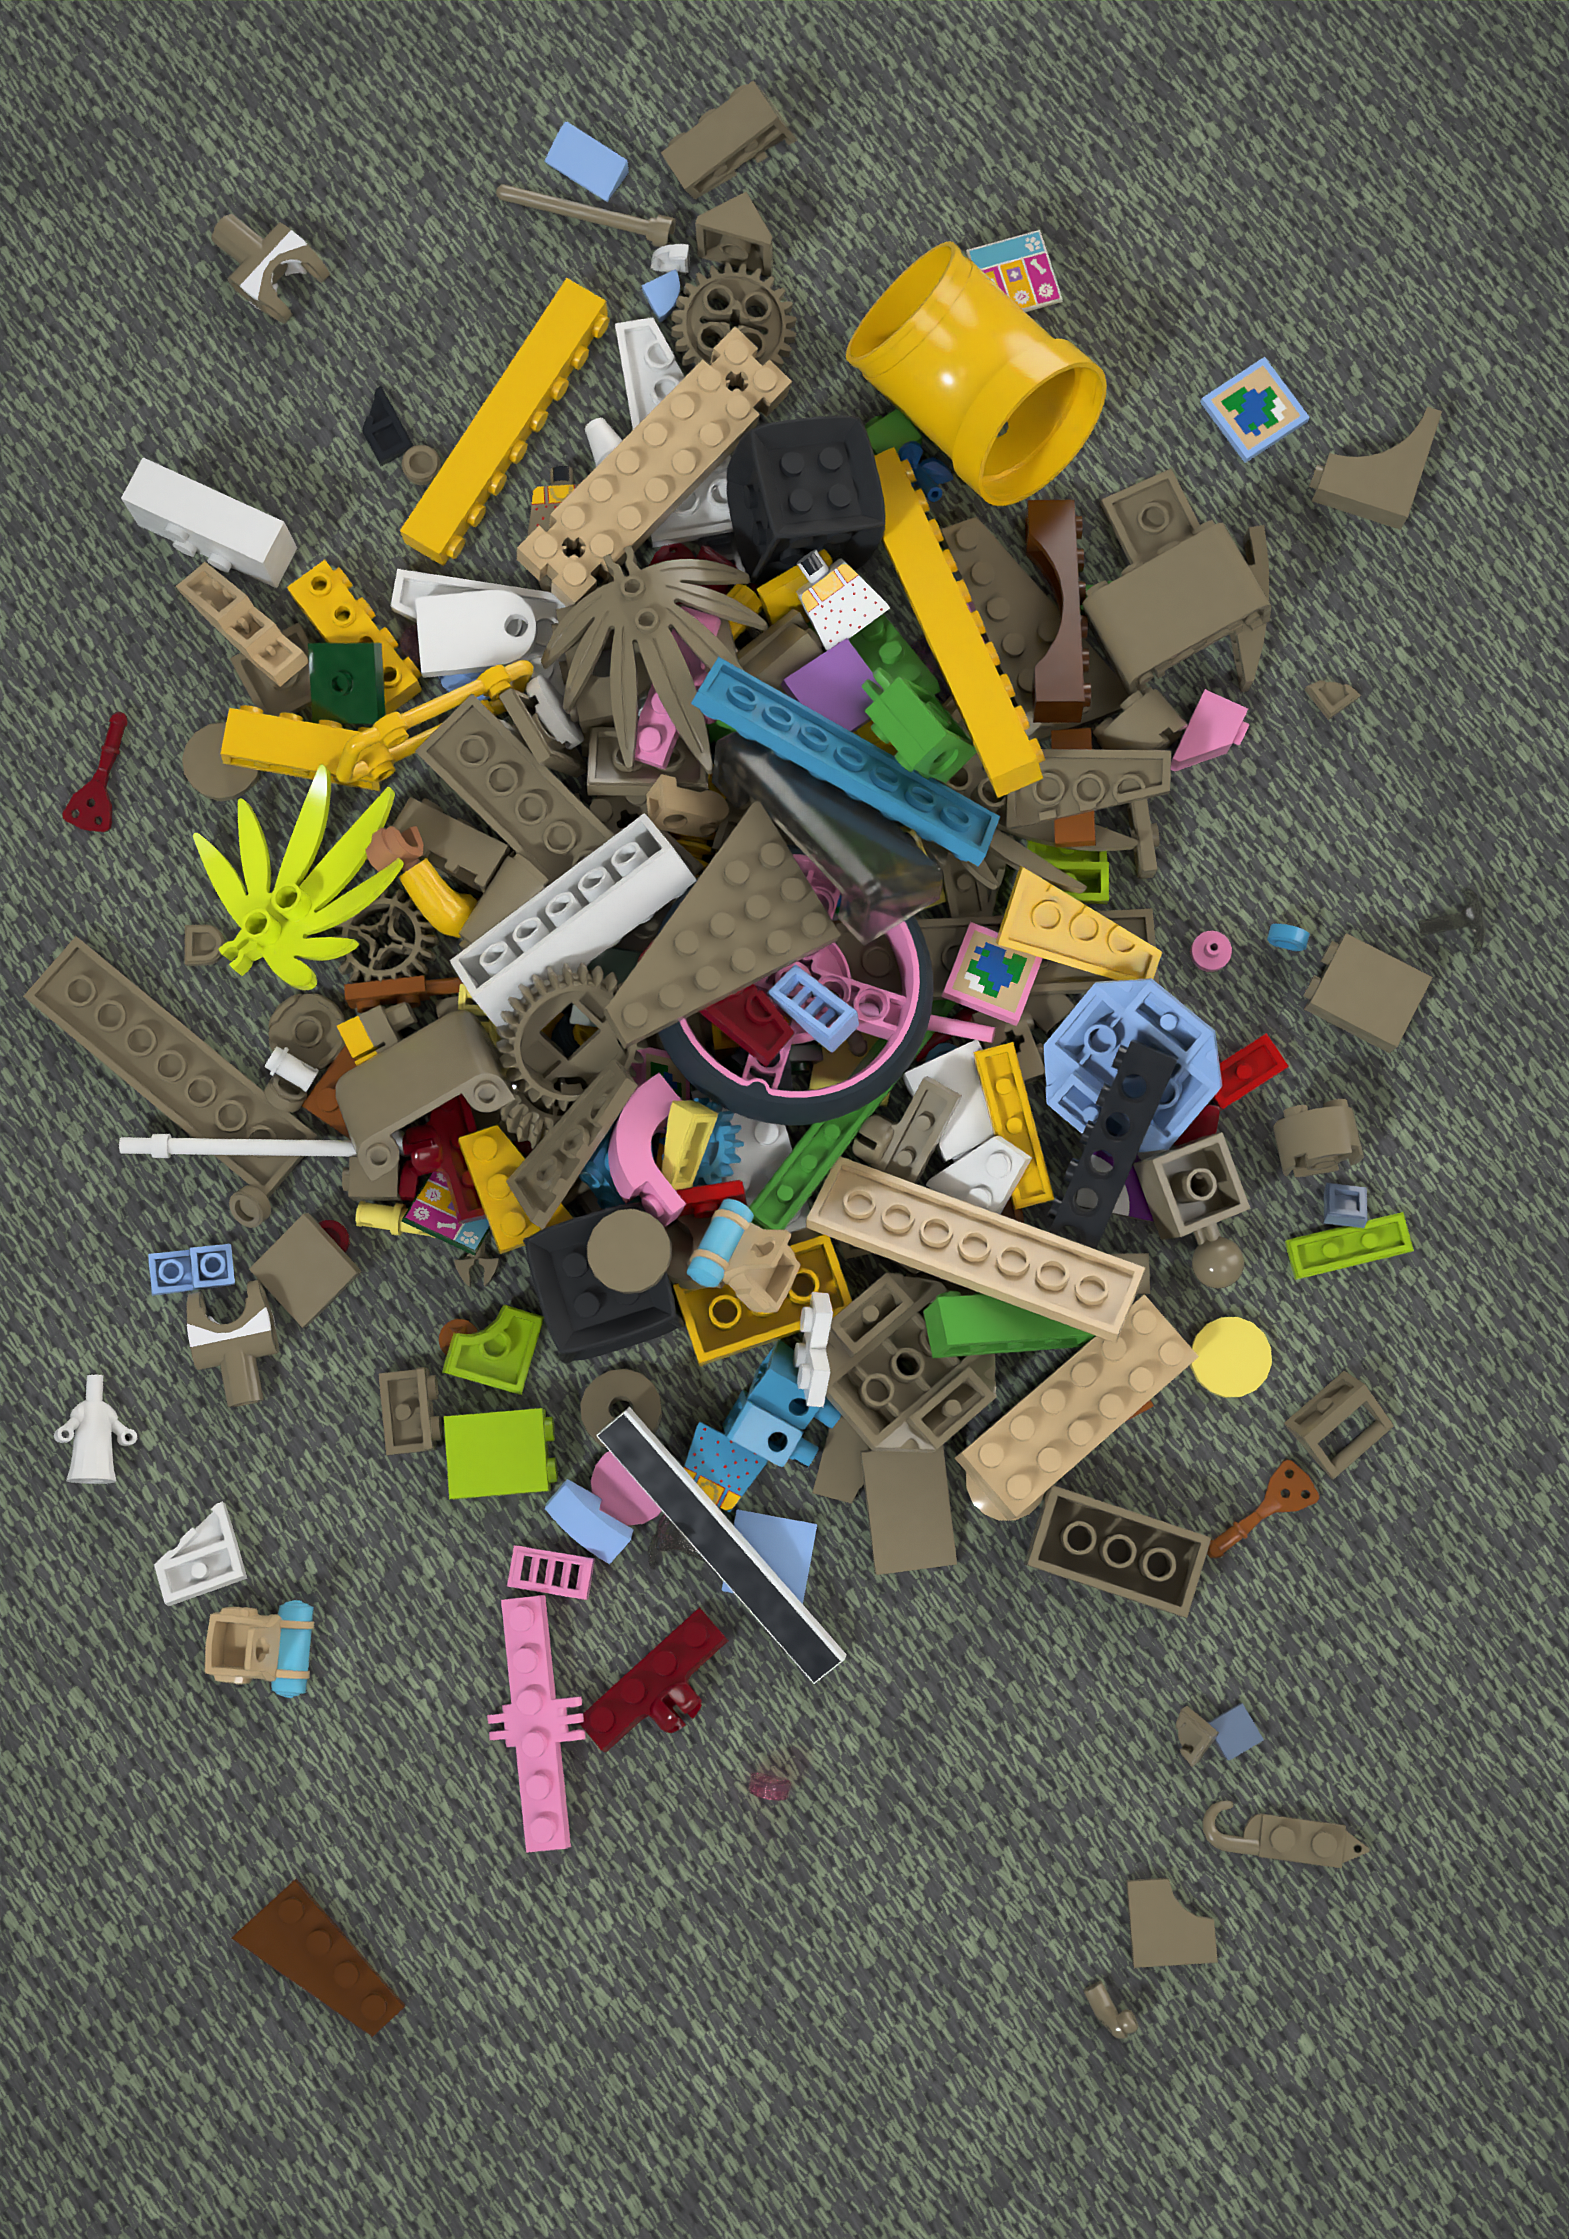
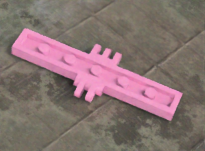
M545 1595L501 1600L511 1704L502 1705L503 1713L487 1715L488 1724L504 1722V1730L489 1732V1739H505L506 1747H516L526 1853L567 1849L571 1847L560 1742L586 1739L585 1730L569 1731L568 1724L584 1722L583 1713L567 1715V1707L574 1708L582 1705V1698L579 1696L556 1699Z

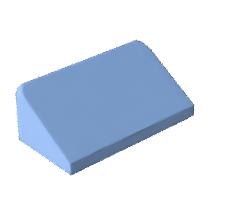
M566 121L560 128L545 159V163L606 202L609 201L629 173L628 162L625 158Z

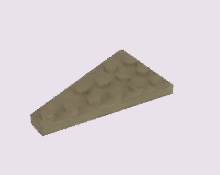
M760 800L750 806L605 1008L603 1014L624 1049L829 946L840 938L839 931Z

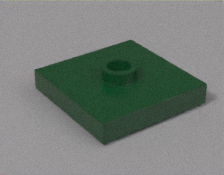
M308 643L312 723H319V720H331L346 724H374L386 716L382 643Z

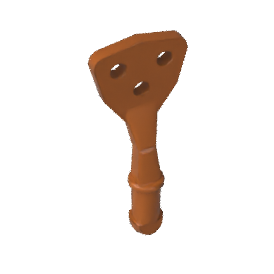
M1283 1460L1269 1479L1264 1500L1254 1512L1238 1522L1234 1521L1229 1529L1216 1539H1211L1207 1555L1214 1559L1224 1556V1553L1241 1539H1246L1248 1537L1247 1534L1262 1519L1273 1513L1295 1512L1317 1503L1319 1494L1310 1477L1292 1460ZM1288 1469L1293 1471V1475L1290 1478L1285 1476V1472ZM1283 1489L1289 1491V1496L1286 1498L1281 1496ZM1303 1490L1309 1491L1307 1498L1301 1496Z

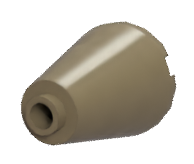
M512 851L505 858L459 932L460 937L463 939L459 944L462 950L549 886L547 883L549 880L521 854H515Z

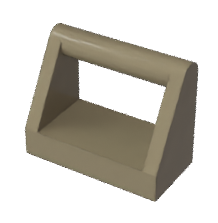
M1346 1371L1338 1375L1284 1423L1287 1429L1332 1480L1394 1427L1367 1386ZM1363 1405L1376 1421L1334 1458L1329 1460L1318 1443Z

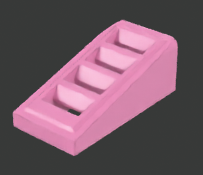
M514 1545L507 1586L588 1600L595 1558ZM524 1556L532 1557L528 1581L520 1580ZM541 1558L548 1559L544 1584L537 1583ZM556 1561L564 1562L560 1586L552 1585ZM572 1564L580 1565L576 1589L568 1588Z

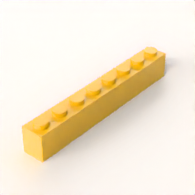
M565 279L401 528L400 533L405 544L442 566L446 564L449 558L456 559L465 545L463 536L470 526L475 528L482 521L486 512L484 504L491 494L496 496L503 489L507 480L505 472L512 462L518 464L522 460L528 444L525 442L532 431L538 433L543 428L548 418L546 410L552 400L559 401L564 396L569 384L567 378L573 368L577 370L582 368L588 358L589 349L587 347L594 337L600 339L605 333L610 322L606 300L570 279Z

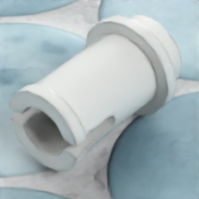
M276 1046L264 1067L271 1071L270 1075L273 1076L276 1073L306 1092L319 1070L287 1053L289 1051L287 1047L282 1050Z

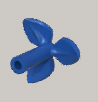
M909 441L899 449L897 453L900 461L908 459L916 478V481L911 483L912 487L915 483L919 489H922L924 495L930 501L936 502L942 496V490L938 485L951 481L953 475L942 461L933 457L925 459L919 464L923 449L918 442Z

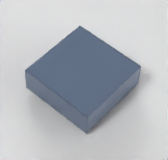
M1326 1183L1324 1190V1223L1365 1228L1367 1223V1188Z
M1243 1703L1237 1704L1207 1722L1219 1732L1215 1741L1227 1761L1264 1740Z

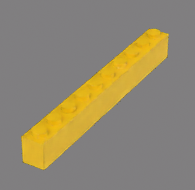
M894 447L875 455L885 504V531L881 540L997 798L1043 779L1039 763L1045 761L1043 751L1037 738L1029 740L1025 730L1030 728L1026 714L1021 705L1014 708L1010 700L1011 697L1016 695L1007 673L999 676L995 666L1001 664L992 641L985 644L981 637L982 634L986 633V629L978 610L970 613L967 603L972 602L971 596L964 580L961 579L956 582L952 574L958 571L949 548L942 551L939 546V542L944 540L936 519L928 521L925 512L930 511L922 489L914 491L911 485L912 482L916 481L908 459L900 461Z

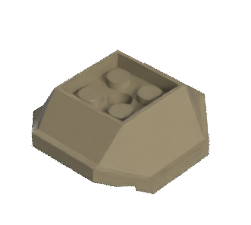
M887 1272L831 1321L826 1347L830 1367L826 1397L871 1450L933 1453L997 1397L995 1354L932 1358L923 1311L936 1300L937 1295L949 1292L939 1281L904 1277L900 1274ZM897 1359H906L911 1363L913 1367L912 1376H906L899 1372L896 1365Z

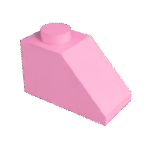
M1205 689L1171 760V770L1175 772L1224 755L1228 752L1232 743L1240 746L1249 727V724L1243 721L1248 708Z

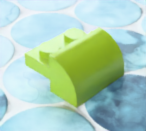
M1026 840L1027 849L1076 881L1087 886L1083 893H1075L1064 889L1060 890L1083 904H1108L1109 862H1107V851L1056 848Z

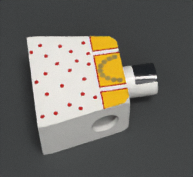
M813 550L797 562L798 567L809 582L799 588L796 593L826 651L844 639L851 638L890 609L889 605L842 558L828 567L817 550Z

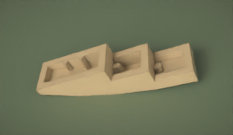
M204 562L176 586L179 592L231 644L278 686L281 687L309 663L305 653L287 639L272 620L254 607L245 593L208 563Z

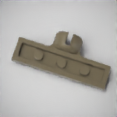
M928 1076L924 1077L900 1122H893L879 1113L868 1117L859 1130L862 1134L861 1138L855 1137L852 1147L854 1155L869 1163L876 1170L917 1184L962 1095Z

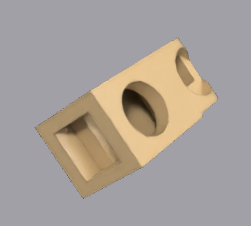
M663 774L660 775L646 794L648 817L659 830L707 838L714 833L729 813L728 804L719 793L712 790L697 792L677 787L676 777Z

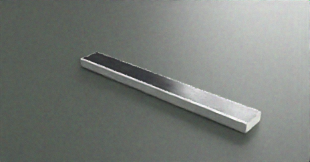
M630 1407L596 1435L813 1684L845 1660L847 1654Z

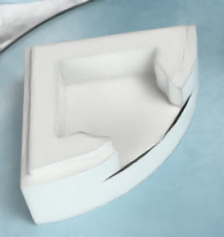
M672 244L658 248L652 255L651 268L653 271L670 272L676 269L677 273H688L690 264L689 245Z

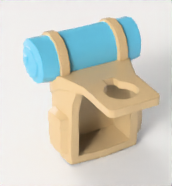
M725 1199L719 1210L715 1211L699 1247L694 1251L687 1274L696 1283L705 1287H717L721 1280L725 1284H729L736 1292V1296L740 1301H743L753 1312H777L790 1291L801 1265L795 1258L793 1250L787 1245L791 1234L787 1230L762 1229L752 1223L754 1214L746 1205L737 1200Z
M293 1600L280 1605L278 1614H270L269 1616L258 1615L257 1609L249 1607L222 1608L221 1612L210 1614L206 1639L205 1673L213 1675L215 1681L235 1683L237 1685L250 1684L252 1679H264L271 1682L272 1691L287 1698H293L294 1696L306 1693L307 1679L310 1677L308 1666L312 1629H314V1607L302 1601Z

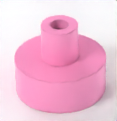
M1206 931L1194 940L1190 950L1191 959L1199 969L1206 972H1215L1222 969L1231 958L1232 947L1228 938L1222 933Z

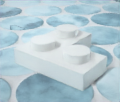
M812 1292L809 1307H803L801 1312L800 1330L804 1332L803 1342L796 1343L794 1349L793 1364L795 1368H799L798 1389H804L807 1406H824L830 1376L826 1347L833 1312L828 1293Z

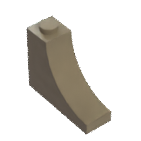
M1427 407L1415 430L1401 443L1384 452L1362 457H1348L1329 453L1324 465L1316 464L1309 483V487L1315 489L1312 501L1401 530L1408 518L1442 411Z

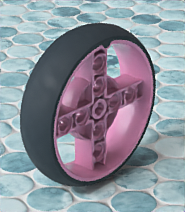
M787 845L831 920L841 895L865 911L880 927L893 949L899 966L902 996L852 980L845 956L835 942L754 984L758 990H763L768 997L767 992L796 964L827 989L835 991L840 999L857 1011L859 1025L856 1030L888 1040L884 1048L867 1067L847 1080L820 1089L785 1091L777 1090L791 1045L815 1039L770 997H768L780 1014L788 1019L790 1027L795 1032L779 1052V1063L771 1068L761 1066L757 1059L749 1054L742 1077L730 1072L718 1063L698 1041L687 1018L659 1031L658 1034L665 1050L684 1077L713 1102L731 1112L765 1123L806 1125L836 1119L862 1108L887 1091L902 1076L917 1054L928 1028L933 1002V970L926 940L916 918L903 899L886 881L864 865L836 852L811 846ZM695 883L689 886L686 892L678 897L671 906L659 928L657 936ZM799 983L787 997L792 1000L804 986ZM812 994L800 1007L805 1009L816 997ZM864 1002H870L878 1008L879 1015L867 1017L862 1014L859 1005ZM825 1006L814 1018L818 1020L828 1008ZM750 1068H754L762 1074L774 1076L772 1088L769 1087L766 1081L752 1076L749 1073Z

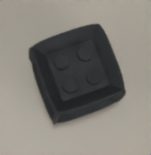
M846 415L791 419L758 426L749 430L741 437L727 467L726 488L728 508L738 552L745 573L749 575L751 583L766 584L796 566L800 559L813 550L819 552L825 549L831 556L833 563L842 558L854 571L863 567L871 558L884 535L885 504L874 453L862 421L857 417Z
M641 1201L613 1206L570 1219L538 1231L523 1240L526 1246L529 1269L547 1328L559 1351V1359L565 1364L621 1350L684 1327V1322L680 1318L672 1282H669L667 1272L656 1286L642 1293L623 1294L609 1289L598 1280L588 1263L587 1245L592 1230L604 1217L618 1210L636 1209L647 1213Z

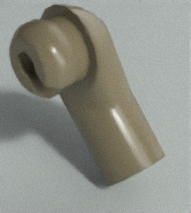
M1098 1981L1083 1990L1097 2019L1114 2037L1124 2039L1128 2038L1127 2034L1136 2032L1138 2022L1135 2015L1128 2009L1118 2014L1102 1981Z

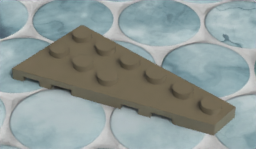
M977 516L940 530L944 539L941 541L945 550L949 548L958 569L955 572L958 581L963 579L972 599V602L968 603L971 611L978 610L986 629V633L982 634L985 643L992 641L1001 664L996 666L999 676L1007 673L1016 696L1011 697L1010 700L1014 708L1021 705L1025 713L1032 710L1031 688L1034 667L1046 655L1057 636L1060 627L1058 608ZM1082 639V648L1089 649V672L1083 673L1084 683H1091L1090 707L1083 708L1081 723H1043L1028 738L1029 740L1037 738L1038 742L1041 743L1051 739V730L1078 729L1124 711L1120 706L1129 697L1117 675L1085 639Z

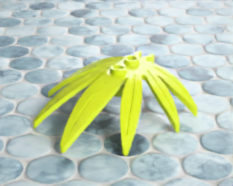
M320 764L294 827L272 893H270L271 864L266 839L252 807L244 799H238V832L241 861L248 895L239 875L229 861L199 833L193 834L203 865L219 898L241 928L233 941L226 942L218 949L224 957L232 961L229 965L233 970L243 976L252 967L254 961L264 957L275 974L287 984L300 990H312L317 985V977L311 968L297 958L313 961L331 960L344 956L358 947L359 943L349 938H306L309 935L333 928L364 910L385 891L402 869L404 862L397 858L386 868L327 905L347 886L367 860L365 850L372 841V834L380 828H384L393 804L395 792L390 787H387L303 881L320 848L329 814L331 774L323 764Z

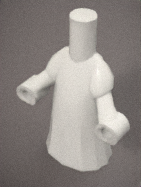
M87 1375L86 1400L79 1403L72 1410L69 1421L54 1433V1439L60 1443H67L74 1437L71 1465L66 1479L68 1482L85 1484L116 1482L111 1432L117 1435V1442L121 1446H130L137 1441L136 1432L124 1426L118 1420L116 1411L109 1404L102 1401L104 1377L102 1375ZM62 1432L66 1433V1438L62 1437ZM125 1435L129 1436V1441L125 1440Z

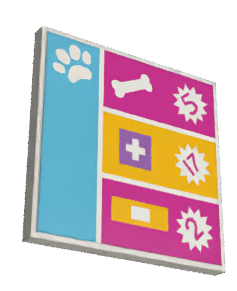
M1040 230L966 250L967 257L1024 312L1062 302L1063 299Z

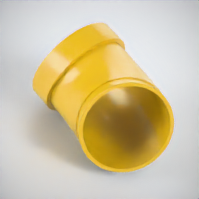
M951 241L944 242L929 250L910 265L887 288L857 327L846 350V360L853 367L858 368L866 380L952 459L956 474L986 502L996 506H1006L1022 501L1051 482L1072 461L1087 441L1099 419L1106 397L1107 384L1103 370L1068 340L1054 339L1007 296L971 259L966 258L961 253L960 248ZM1007 421V432L997 438L998 433Z

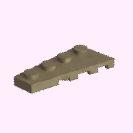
M1042 749L1045 761L1039 763L1043 779L1007 794L1006 829L1009 831L1169 794L1171 751Z
M614 1059L608 1063L506 1181L530 1221L541 1229H544L638 1086L626 1068Z

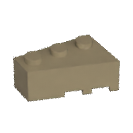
M410 797L392 826L399 830L400 833L410 827L417 826L423 841V855L418 858L420 862L427 858L439 874L482 897L512 849L502 841L478 831L477 828L461 818L454 819L444 814V810L432 801L424 798L420 802Z

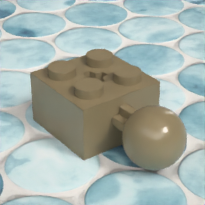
M1223 1132L1202 1136L1133 1163L1160 1239L1182 1237L1194 1232L1198 1246L1192 1256V1269L1197 1279L1202 1284L1216 1289L1226 1288L1234 1284L1240 1278L1244 1269L1243 1253L1236 1243L1228 1238L1221 1237L1216 1223L1251 1208Z

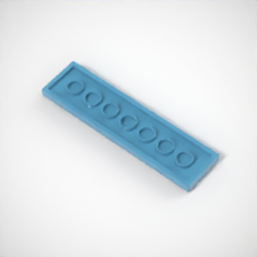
M718 656L691 703L699 708L705 716L715 720L719 719L736 729L742 737L756 740L770 748L779 758L793 761L807 769L813 777L832 783L844 790L845 794L850 798L869 804L879 810L885 818L899 821L915 830L916 834L922 839L934 841L950 850L956 858L962 861H969L979 867L987 854L1000 816L933 778L927 780L916 770L912 773L907 771L896 760L895 756Z

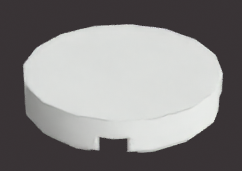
M542 675L526 684L527 695L530 698L534 695L539 702L535 705L536 713L551 735L558 742L565 743L566 748L570 750L584 740L578 721H571L570 714H566L563 708L564 698L557 689Z

